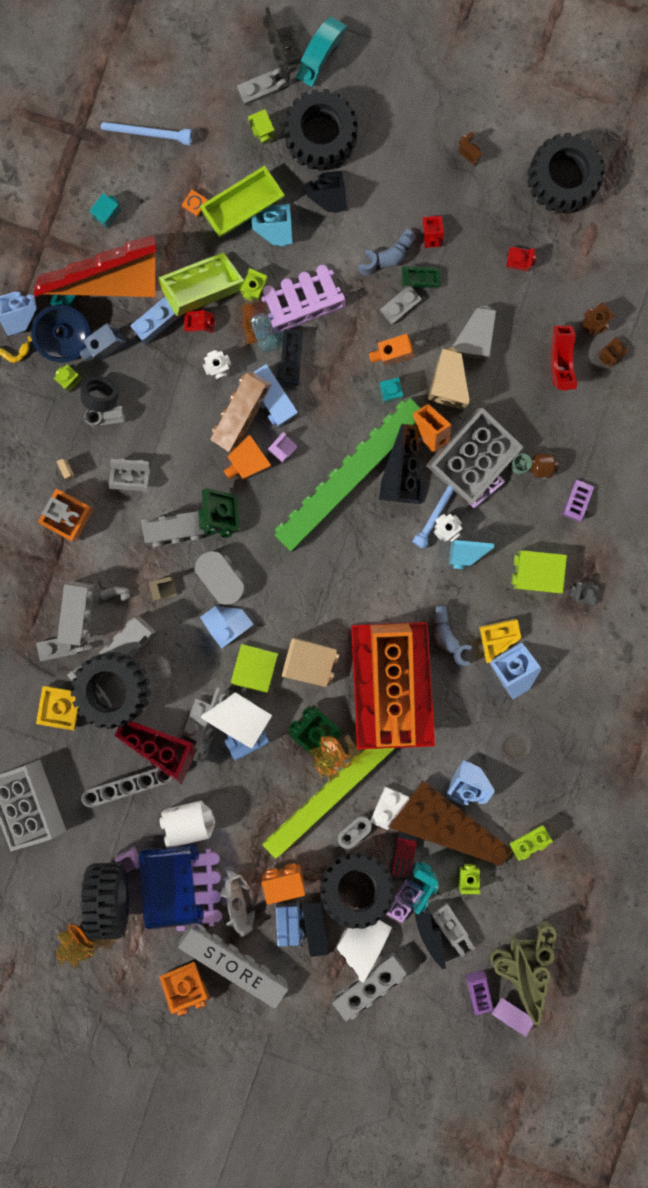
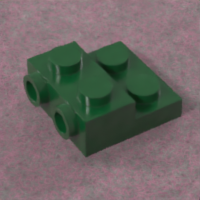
M209 488L203 489V509L198 511L199 529L205 530V534L208 535L220 533V536L223 538L231 537L232 534L240 531L237 495Z
M313 705L304 709L302 712L303 717L299 721H293L290 724L288 734L316 760H319L326 752L325 748H323L322 738L332 746L333 742L326 737L330 736L338 740L344 732L320 709Z

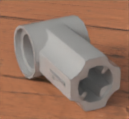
M123 406L114 407L106 412L87 410L85 421L94 428L125 423ZM99 414V420L91 423V416Z

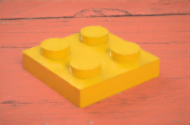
M42 686L36 724L75 730L79 708L78 706L74 708L72 702L75 701V696H71V690Z

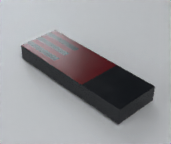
M401 831L398 832L391 876L410 879L418 837Z

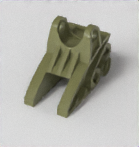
M542 921L537 925L533 940H517L512 934L510 950L499 948L494 949L490 953V961L494 965L495 972L512 981L532 1022L538 1026L541 1023L542 1011L545 1005L544 997L547 995V984L550 981V972L545 965H550L554 961L553 951L557 937L556 930L547 921ZM548 929L550 932L544 936L543 932H547ZM495 954H503L504 957H499L495 961L493 960ZM537 961L539 965L533 968L531 964H535Z

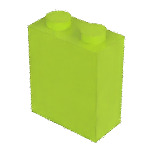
M518 551L514 555L513 565L516 566V572L512 574L511 584L514 585V589L563 593L567 555Z

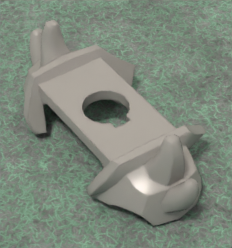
M226 871L228 876L223 878L225 886L222 887L220 894L221 897L226 898L231 921L226 924L227 926H233L240 933L239 936L244 937L253 930L252 926L255 911L247 913L242 893V887L247 890L250 887L241 875H237L232 871ZM235 898H238L240 902L237 911L232 906V901Z

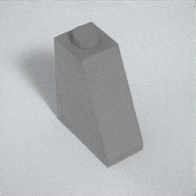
M488 306L477 308L452 348L458 350L457 353H461L463 357L487 360L490 356L496 315L495 310H491L492 308Z

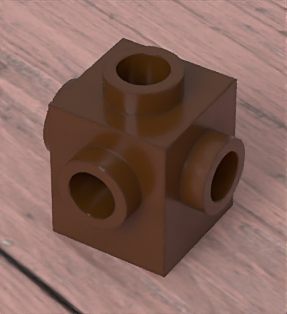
M601 302L595 309L591 307L583 314L586 318L582 323L584 324V329L595 336L598 332L602 334L610 327L608 322L615 315Z

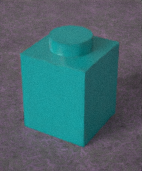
M102 193L89 212L94 219L108 229L121 212V209L118 205L119 201L115 197Z
M399 377L380 382L379 388L383 404L402 400L403 393Z

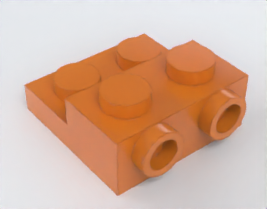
M196 962L159 976L171 1014H178V1017L189 1013V1008L194 1006L196 1009L202 1008L207 1005L206 1001L210 1000L205 982L202 981Z

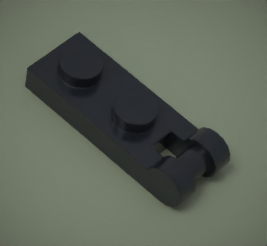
M284 329L280 384L289 382L293 383V385H299L303 331ZM287 369L294 370V375H286Z

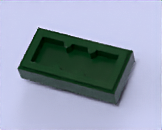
M403 266L402 287L440 288V268Z

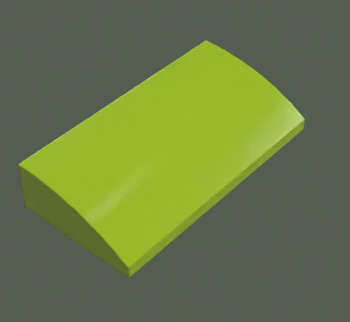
M264 165L200 205V209L213 230L221 238L285 198V195Z
M224 252L158 277L161 289L176 316L239 292L244 283L243 278Z

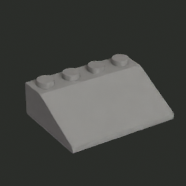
M476 408L451 436L449 443L443 446L426 466L472 505L520 452L523 446L483 408Z
M41 760L0 774V824L10 852L54 839L67 832Z

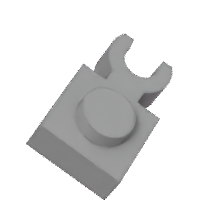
M50 497L42 512L43 515L60 524L64 519L66 524L71 527H75V524L70 522L71 516L80 517L76 512H67L70 506L53 497Z

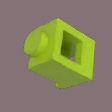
M266 109L248 116L249 126L255 138L259 137L262 144H267L275 138V130Z
M249 268L240 289L243 298L252 302L253 300L259 302L263 289L268 282L267 276ZM253 282L257 285L255 288H251L249 286L250 283Z
M67 364L56 371L54 378L69 393L82 380Z
M464 864V867H459V891L461 894H480V870L474 864ZM473 877V881L467 882V878Z

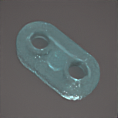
M264 313L253 316L252 326L260 349L266 353L274 350L277 340L274 336L269 317Z

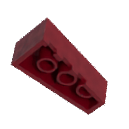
M132 721L119 727L114 735L126 747L181 785L197 751L193 743Z

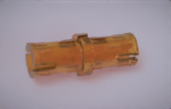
M253 304L241 305L243 315L242 327L245 329L246 344L258 343L256 333L257 321L254 318Z

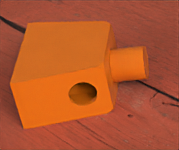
M408 334L379 342V349L369 352L371 363L382 360L384 365L415 358ZM392 349V353L387 355V351Z
M427 404L413 413L418 437L431 451H437L449 443L452 426L434 408Z
M249 435L229 454L228 459L232 465L223 471L229 480L237 474H240L242 479L246 480L271 468V464Z

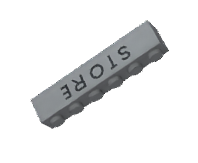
M191 922L179 940L178 948L275 1009L288 991L286 979L278 974L275 976L265 965H258L251 956L247 954L242 955L235 946L223 943V940L218 935H211L206 932L202 925H195Z

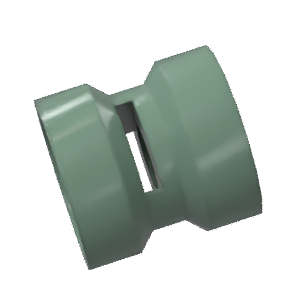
M523 453L515 456L510 462V469L515 474H523L530 470L532 466L531 458Z

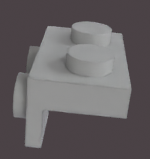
M122 458L110 460L109 489L148 491L151 472L149 462L144 460H125Z

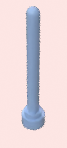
M107 122L101 124V129L106 131L179 140L183 145L189 146L192 143V129H183L176 132Z
M448 486L423 531L415 535L412 543L422 549H426L429 543L428 536L436 523L435 520L439 518L454 492L451 487Z

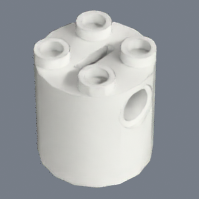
M202 800L161 811L160 825L166 831V836H164L166 847H176L211 837L215 826V819L212 810Z

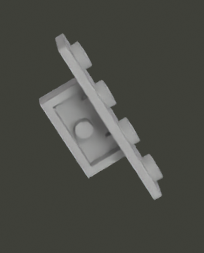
M217 687L211 704L201 699H195L183 735L197 741L195 745L197 751L193 761L204 762L208 755L211 741L215 737L216 727L200 717L201 714L208 712L218 703L226 700L229 697L230 690Z

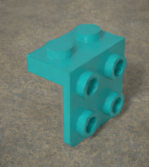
M417 861L412 866L414 877L424 882L422 892L413 904L414 912L419 914L421 911L424 912L429 904L427 900L431 894L434 895L439 884L436 873L430 870L431 867L424 862L418 863Z

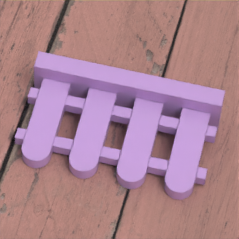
M320 265L316 270L317 276L312 278L309 273L302 272L299 274V283L294 285L290 279H284L281 282V290L275 291L272 286L264 287V296L261 299L263 303L267 302L271 312L268 314V317L271 320L275 334L346 307L343 293H341L339 287L335 288L331 277L334 276L332 270L328 271L325 265ZM320 281L324 293L318 295L313 284ZM302 288L306 300L300 302L296 290ZM284 295L289 306L282 309L278 297Z
M206 849V853L191 854V850H187L184 855H181L180 850H173L177 931H185V925H190L191 922L193 924L209 923V926H214V922H219L222 919L221 911L213 909V903H218L221 900V893L212 889V884H217L221 877L217 871H212L211 865L219 862L220 857L216 852H211V849ZM206 865L207 872L192 873L193 866ZM182 867H187L186 874H182ZM207 885V891L193 892V886ZM184 886H188V893H183ZM208 904V910L194 911V905ZM188 905L189 912H184V906Z

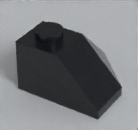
M342 171L322 173L318 176L317 181H309L305 184L307 197L325 211L339 213L347 210L346 190Z

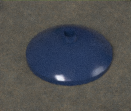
M57 304L39 312L33 321L31 336L35 348L43 357L54 362H70L80 357L79 352L86 348L84 340L90 336V327L80 311L68 305ZM58 328L64 329L62 333H58L56 330Z

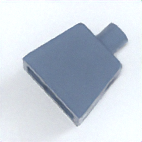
M105 324L84 340L86 348L79 353L84 361H88L92 357L102 360L128 344L119 328Z

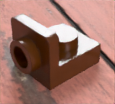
M471 131L468 135L465 133L459 140L458 152L476 166L483 153H481L477 145L470 143L475 132Z
M615 337L598 352L600 355L599 359L603 364L611 367L629 350Z

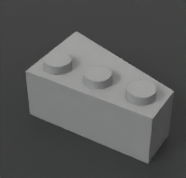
M198 511L170 517H158V519L141 520L144 541L146 544H153V547L165 546L164 542L172 541V544L183 543L185 538H191V541L200 540L202 535H206L205 530L199 529Z
M72 581L64 585L57 643L81 646L84 641H87L88 630L86 629L91 617L90 608L93 600L94 584Z
M132 617L127 622L126 628L122 632L119 631L113 637L111 645H106L99 654L121 652V655L127 654L132 659L157 632L141 617Z

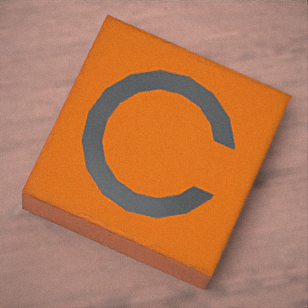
M191 189L181 206L196 217H199L202 212L200 205L207 202L208 199Z

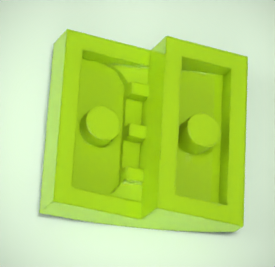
M241 644L230 684L268 693L278 654Z

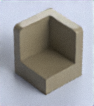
M173 577L149 582L153 601L177 596Z

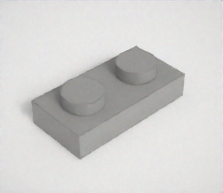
M406 287L383 306L380 312L393 325L422 299L412 287Z

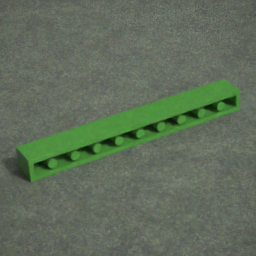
M411 398L407 401L403 399L396 406L398 410L393 415L389 413L382 422L384 424L380 429L378 427L374 428L369 434L371 438L367 442L363 440L355 448L357 452L353 456L349 454L342 461L344 465L339 470L335 468L328 475L330 479L326 483L322 481L315 488L317 492L312 497L308 495L302 501L303 506L299 511L297 509L293 510L288 516L290 520L286 524L282 522L275 529L277 533L274 536L290 552L393 449L401 424L415 425L413 413L421 408Z

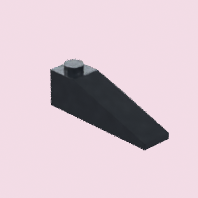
M401 424L381 479L379 500L422 504L423 479H420L419 468L422 467L421 461H418L417 457L419 439L417 426Z

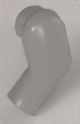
M111 587L100 592L103 600L118 595L121 601L130 598L129 590L124 587Z

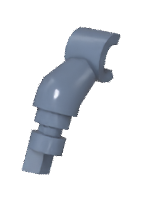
M406 229L398 239V243H395L388 250L379 252L378 256L373 251L365 250L366 259L371 260L372 263L369 265H358V271L362 275L369 276L376 271L378 265H380V268L399 265L405 258L406 249H409L413 244L412 242L415 240L416 235L409 229Z
M446 606L436 607L437 616L434 617V623H437V627H435L436 633H434V638L437 645L449 653L453 652L452 657L457 665H471L469 661L461 659V652L463 650L469 651L472 647L469 645H459V641L452 635V631H449V626L446 625V622H448Z

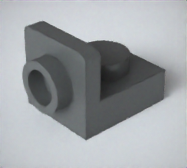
M575 582L570 588L569 596L572 597L571 601L595 606L599 587Z

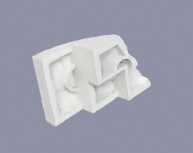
M235 692L208 712L201 714L200 717L252 749L272 715Z
M380 920L377 924L364 929L347 928L337 945V949L346 958L348 965L353 967L359 976L358 979L362 983L371 971L392 927Z

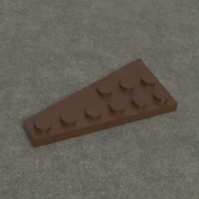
M423 780L388 824L389 828L501 866L513 851Z

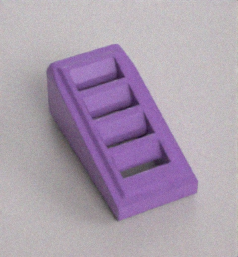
M576 479L561 515L581 522L594 486ZM578 486L588 490L587 493L577 490ZM575 494L585 497L584 500L575 497ZM573 500L581 503V507L572 504ZM572 507L576 510H579V513L577 514L575 512L570 511V508Z
M481 970L467 974L466 980L475 1015L494 1011L485 972ZM488 1002L487 1004L477 1006L479 1003Z

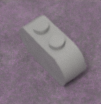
M214 551L206 552L196 561V574L218 603L226 605L236 603L244 594L245 585L242 582L244 577L238 570L234 571L230 565L233 563L227 555L223 556Z

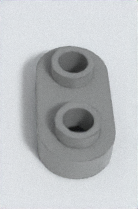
M358 816L339 832V845L345 849L355 846L371 831L370 820L365 816ZM360 822L365 823V827L359 828L358 824ZM350 835L351 838L350 840L346 841L344 840V836Z

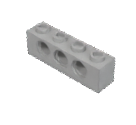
M390 951L373 965L363 983L358 979V976L332 996L333 1006L345 1021L356 1018L360 1014V1010L364 1007H370L378 996L387 994L390 991V987L395 983H401L405 979V975H407L406 968L396 955ZM384 972H388L390 974V977L387 979H383L380 977V975ZM368 984L375 986L371 991L365 989ZM352 996H358L360 1000L358 1002H352L350 998Z

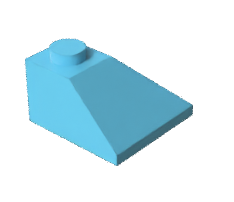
M290 204L272 205L252 218L253 230L272 245L286 246L293 244Z
M454 540L451 542L449 565H454L453 569L465 570V566H471L493 549L494 544Z

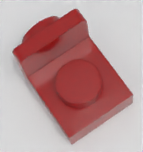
M442 216L422 217L424 247H442L444 242Z
M510 247L506 267L528 272L536 262L535 248L525 250Z
M205 310L185 313L184 331L214 333L215 318L213 313Z

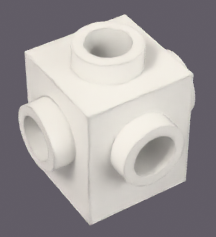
M212 351L204 358L206 363L203 364L206 375L211 374L213 380L223 379L228 376L227 374L231 373L229 366L232 365L228 355L224 356L222 351ZM220 361L219 366L213 365V363Z
M443 514L435 520L437 524L434 526V533L439 540L447 541L450 539L452 542L461 535L459 531L462 529L460 526L462 523L456 515L452 516L449 514L446 516ZM446 524H451V531L446 530Z

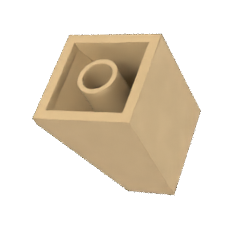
M447 347L442 349L438 357L427 400L464 410L470 400L462 354L457 353L458 350Z
M292 637L282 677L327 687L328 683L332 684L334 673L331 672L332 666L337 665L339 654H336L337 649Z

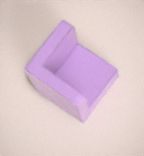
M283 432L268 448V451L283 464L297 449V445Z
M134 846L120 853L114 859L115 862H119L125 867L126 872L135 868L138 869L143 864Z

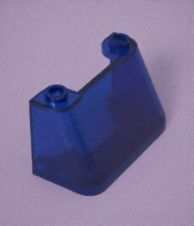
M196 845L153 848L140 851L139 864L143 918L147 930L202 924L204 910L195 902L192 866L199 859V851Z

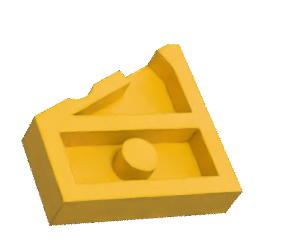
M517 619L479 627L487 663L492 662V659L498 654L503 653L511 644H515L521 639Z

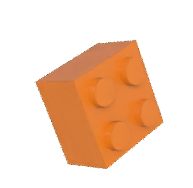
M56 489L52 497L70 506L67 512L73 511L80 515L79 518L75 516L70 518V522L74 523L75 527L67 525L64 519L60 524L43 514L38 523L72 542H77L94 508Z
M290 863L285 865L283 869L270 868L266 870V873H263L261 883L267 905L305 896V883L300 864Z

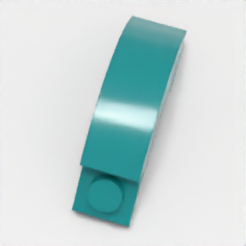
M332 16L323 22L301 59L302 64L296 78L311 87L315 85L329 54L336 46L340 45L348 27L347 25Z

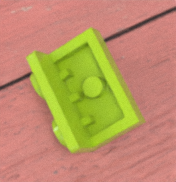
M541 825L510 842V846L514 855L520 861L529 858L532 853L547 848L553 841L545 827Z

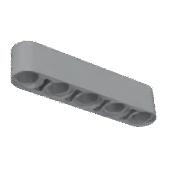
M154 767L91 787L83 793L82 802L87 807H94L167 784L172 778H163L160 773L161 770ZM144 775L150 776L151 784H145L142 777ZM125 781H130L133 784L132 790L125 788ZM106 787H112L115 794L113 796L108 795ZM88 793H94L96 801H90Z

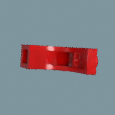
M553 326L552 383L557 389L563 391L577 389V379L573 368V349L576 336L573 326Z

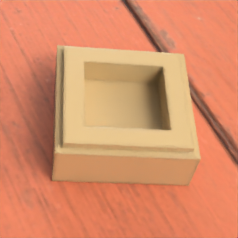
M62 458L56 461L64 479L69 481L75 477L67 460Z

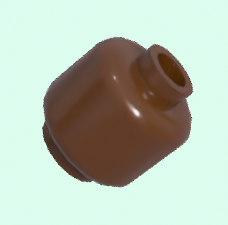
M536 453L534 457H531L532 466L529 472L535 478L550 479L554 472H558V461H555V457L552 454Z

